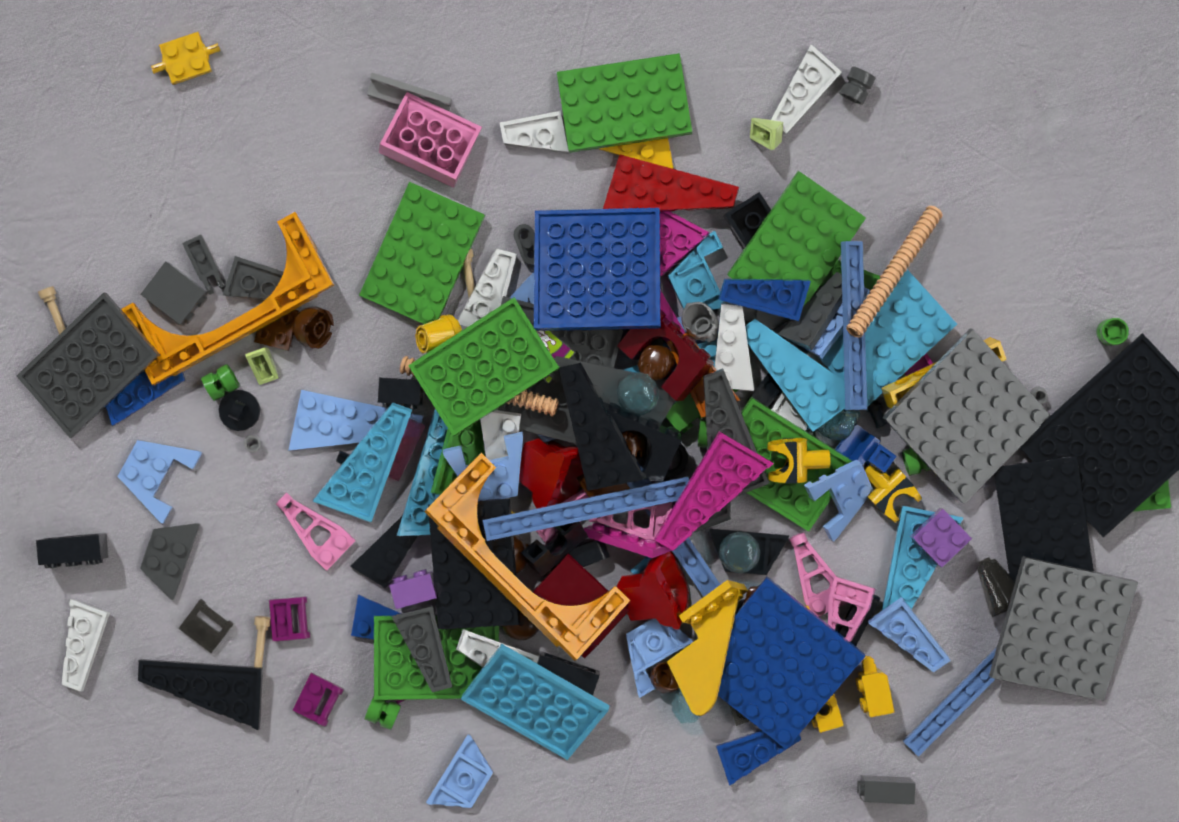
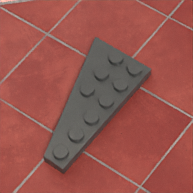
M556 356L554 359L559 367L581 363L593 383L595 392L598 397H601L603 402L608 404L615 403L621 409L628 412L630 410L635 411L641 415L640 417L647 420L649 418L654 419L660 425L675 402L661 388L666 379L648 382L641 377L640 373ZM559 369L549 375L562 383Z
M722 368L703 376L707 451L720 431L757 453L724 369ZM765 471L756 480L749 483L737 496L769 484Z

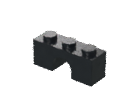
M580 522L554 527L555 536L549 543L543 545L536 539L521 552L529 566L538 575L543 577L588 537Z

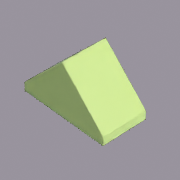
M751 118L750 139L770 150H774L782 142L783 122Z
M264 347L245 354L259 385L279 378L269 348Z

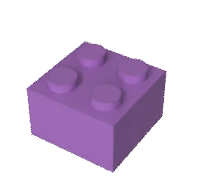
M939 508L910 536L941 568L972 539L943 508Z
M427 569L414 572V576L407 578V575H402L393 579L389 586L396 609L437 598L432 571L427 572Z

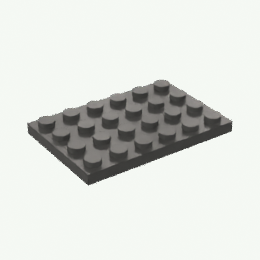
M102 293L33 359L17 377L68 437L73 438L157 359L160 354L107 293Z

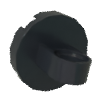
M235 390L226 394L220 401L218 409L219 417L223 424L235 431H243L253 427L259 420L261 413L257 398L244 390Z

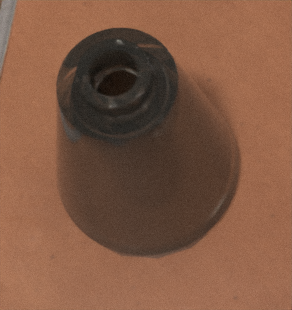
M988 557L979 562L980 566L977 568L989 614L995 617L1007 611L1015 581L996 559L991 560Z

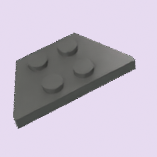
M199 523L153 529L140 569L172 600L175 599L200 526Z

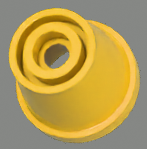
M448 314L418 326L415 338L419 351L421 353L430 352L461 332V325L454 316Z

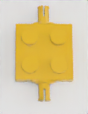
M195 32L159 44L162 62L151 65L153 74L166 70L171 83L175 85L212 72L209 55L221 50L218 43L206 47L202 42L200 33Z

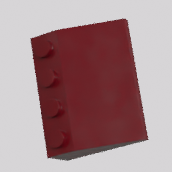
M567 554L532 592L538 597L554 604L578 606L595 601L609 590L574 558ZM626 606L582 653L581 656L584 659L630 611Z

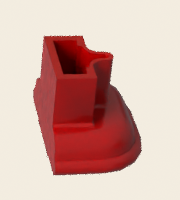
M539 438L525 442L521 454L519 482L533 492L532 500L536 508L560 504L580 491L581 485L576 478L583 474V469L577 447H566L555 451Z
M667 552L652 558L648 562L643 574L621 576L616 587L630 600L626 605L630 610L627 613L630 621L657 619L664 626L672 627L675 630L680 628L682 621L679 615L686 611L689 606V588L673 553Z

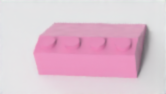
M406 92L380 143L379 153L454 188L482 127Z

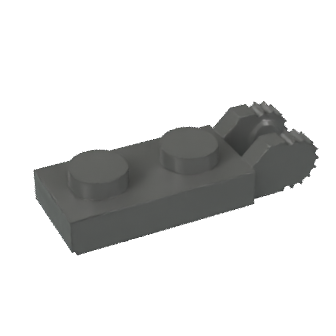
M200 234L182 243L200 281L203 282L209 295L214 293V289L207 278L213 275L218 286L221 289L225 288L223 279L219 274L220 271L203 236Z

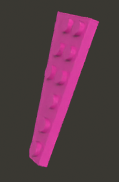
M671 211L660 212V277L709 235L708 231Z
M719 431L654 540L672 551L675 550L698 527L705 524L713 514L719 512L741 493L749 483L756 480L764 470L770 468L774 463Z

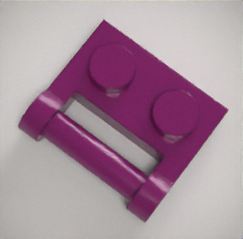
M307 596L269 600L272 641L310 638L305 604L307 603ZM292 604H297L300 631L298 633L293 631Z
M311 672L293 711L326 727L329 722L327 719L339 695H342L344 688ZM328 688L332 692L321 714L318 715L315 711Z

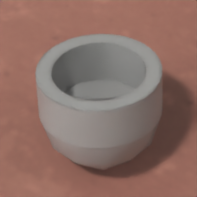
M1034 387L1030 392L1040 404L1045 403L1048 398L1047 392L1043 387Z
M256 435L247 436L244 440L245 449L249 452L259 450L261 446L259 437ZM254 439L257 440L256 442H254V443H252L251 445L248 446L247 443H249L250 441H252V440H254Z

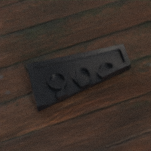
M402 516L350 566L384 588L387 587L418 535L397 536Z

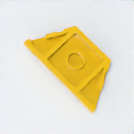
M668 138L599 148V150L612 154H621L673 169Z

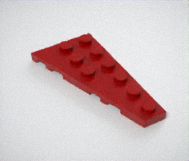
M620 154L603 209L660 208V212L734 208L739 187Z

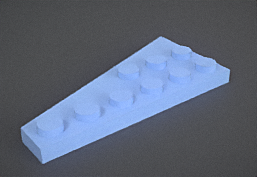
M301 390L289 450L360 443L388 408ZM411 413L402 438L420 435L423 415Z

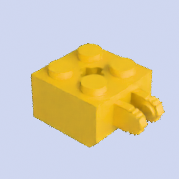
M866 655L861 662L862 671L858 672V677L855 678L857 690L862 693V698H859L861 710L869 717L894 713L888 676L876 668L875 661L871 656Z

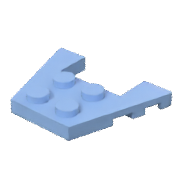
M523 432L504 436L508 456L489 460L496 468L485 481L478 501L506 499L518 495ZM461 445L443 449L444 457L458 476L468 466L466 465Z
M137 440L117 477L155 518L163 524L173 507L155 498L154 495L174 459L194 469L202 452Z
M858 460L835 469V473L829 476L823 475L819 477V481L814 483L808 482L804 485L809 498L813 501H816L829 490L839 513L828 521L823 528L828 538L833 542L868 499L867 496L873 491L864 467Z
M650 619L626 633L639 698L655 689L645 669L694 642L680 629L675 630L672 627L664 626L657 619Z

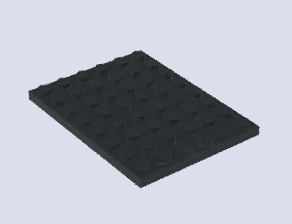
M1143 333L1046 419L1020 447L1032 461L1077 455L1086 520L1103 538L1179 471V371Z

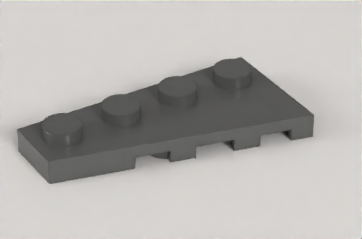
M235 256L223 296L267 299L280 282L283 271Z
M836 272L803 307L799 321L792 319L778 335L786 341L813 350L842 304V274Z
M428 606L393 615L392 618L431 691L436 692L451 688L452 683L433 607Z

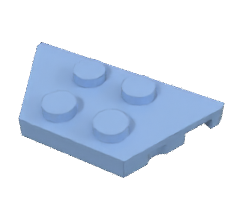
M470 734L466 736L426 801L427 804L472 808L490 779L493 770Z

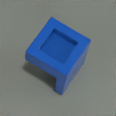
M879 444L864 464L866 466L871 464L884 474L896 458V455Z

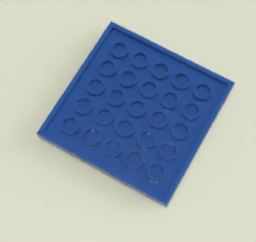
M660 208L535 211L534 329L536 331L661 328Z
M766 577L735 614L718 696L778 744L787 749L864 659L865 653L769 577Z

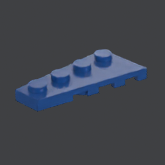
M724 279L718 299L799 321L811 281Z
M142 372L106 406L111 425L118 424L184 382V373L181 372L176 376H171L154 386L151 384L146 372Z
M358 594L351 636L374 640V616L397 615L400 612Z
M762 730L716 745L729 786L786 750ZM800 734L796 737V739L790 744L788 748L802 740Z

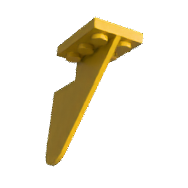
M726 580L679 615L683 623L691 624L698 639L669 659L667 663L691 712L695 715L702 716L708 713L717 700L737 604L743 598V594L748 591L742 583Z

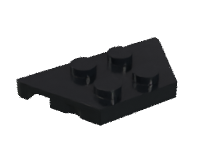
M709 528V533L725 572L767 575L782 548L789 540V535Z

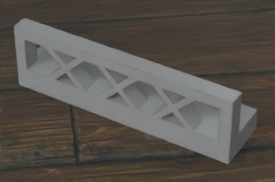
M371 73V83L367 92L368 96L400 106L406 92H409L447 111L450 110L452 99Z

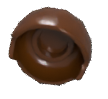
M667 662L658 663L652 669L650 679L656 690L662 693H671L679 688Z

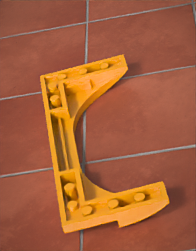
M296 212L277 221L284 235L287 251L285 269L277 287L261 304L223 326L200 335H178L158 327L141 312L134 302L121 309L160 354L145 369L152 385L155 386L171 376L184 372L317 298L318 294L334 286L317 252L318 249Z
M480 453L424 512L438 525L437 529L556 647L560 646L575 661L630 600L616 586L595 601L578 606L554 604L531 592L491 552L485 543V539L482 537L477 518L478 498L485 481L496 467Z

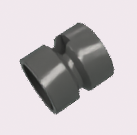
M852 67L847 76L849 81L843 84L839 94L854 103L863 105L868 96L866 90L871 89L876 77L860 68Z

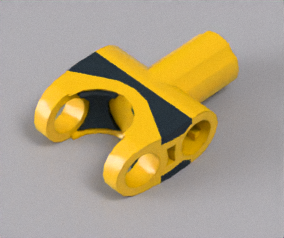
M784 438L770 441L767 444L768 450L778 451V453H783L787 457L786 463L782 468L768 473V480L804 483L807 482V469L830 468V451H807V439Z
M871 464L864 468L870 483L875 488L867 496L868 499L894 523L900 520L893 509V501L896 496L907 494L916 502L922 500L912 482L898 468L890 476L886 472L884 474Z

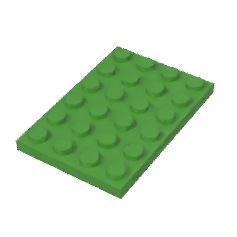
M680 53L557 72L569 153L692 134Z
M797 171L727 275L732 279L810 280V286L804 302L805 306L840 257L841 242L851 241L866 217L806 175Z
M409 182L359 296L422 324L439 319L486 215Z
M515 297L408 365L452 436H456L559 369L558 364Z
M751 397L741 411V414L757 453L774 463L770 468L764 470L767 478L769 472L782 468L787 460L786 455L767 449V444L770 441L784 438L807 439V451H830V468L807 469V482L779 483L768 480L769 484L747 492V494L809 532L832 499V496L828 490L816 501H813L809 498L804 485L808 482L814 483L819 481V477L823 475L829 476L835 473V469L852 462V460Z
M393 615L374 616V700L461 699L462 694L482 670L481 666L456 650L462 631L466 630L499 642V626L439 629L452 687L432 692L392 618Z

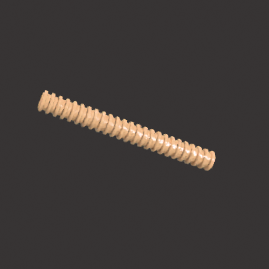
M931 205L926 207L916 225L913 226V230L910 231L906 240L903 241V244L893 256L890 264L883 271L880 279L877 280L873 289L870 290V294L866 296L863 304L860 305V309L856 311L853 319L850 320V324L846 326L847 331L852 336L861 338L870 326V323L873 322L874 317L877 316L880 308L883 307L890 293L893 292L900 278L903 277L910 263L913 262V258L917 256L920 248L923 247L936 224L943 217L940 209Z
M403 357L400 365L401 374L406 373L408 376L412 374L415 377L408 366L415 361V358ZM526 390L508 401L507 404L513 403V406L519 405L520 408L524 406L527 410L531 408V411L538 410V413L544 412L545 415L549 413L553 417L556 414L559 401L557 398L553 400L550 396L546 398L545 395L539 396V393L533 394L532 391L528 393Z

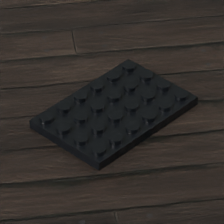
M1077 455L1002 465L994 473L1011 590H1013L1022 556L1094 571Z
M510 498L478 501L477 518L485 543L491 552L517 577L513 536L486 541L482 522L485 519L511 514ZM429 517L434 587L437 595L435 599L438 630L521 624L519 609L437 529L438 525Z

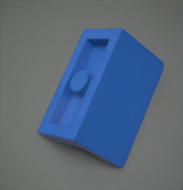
M854 423L835 450L852 461L858 460L864 465L881 441Z

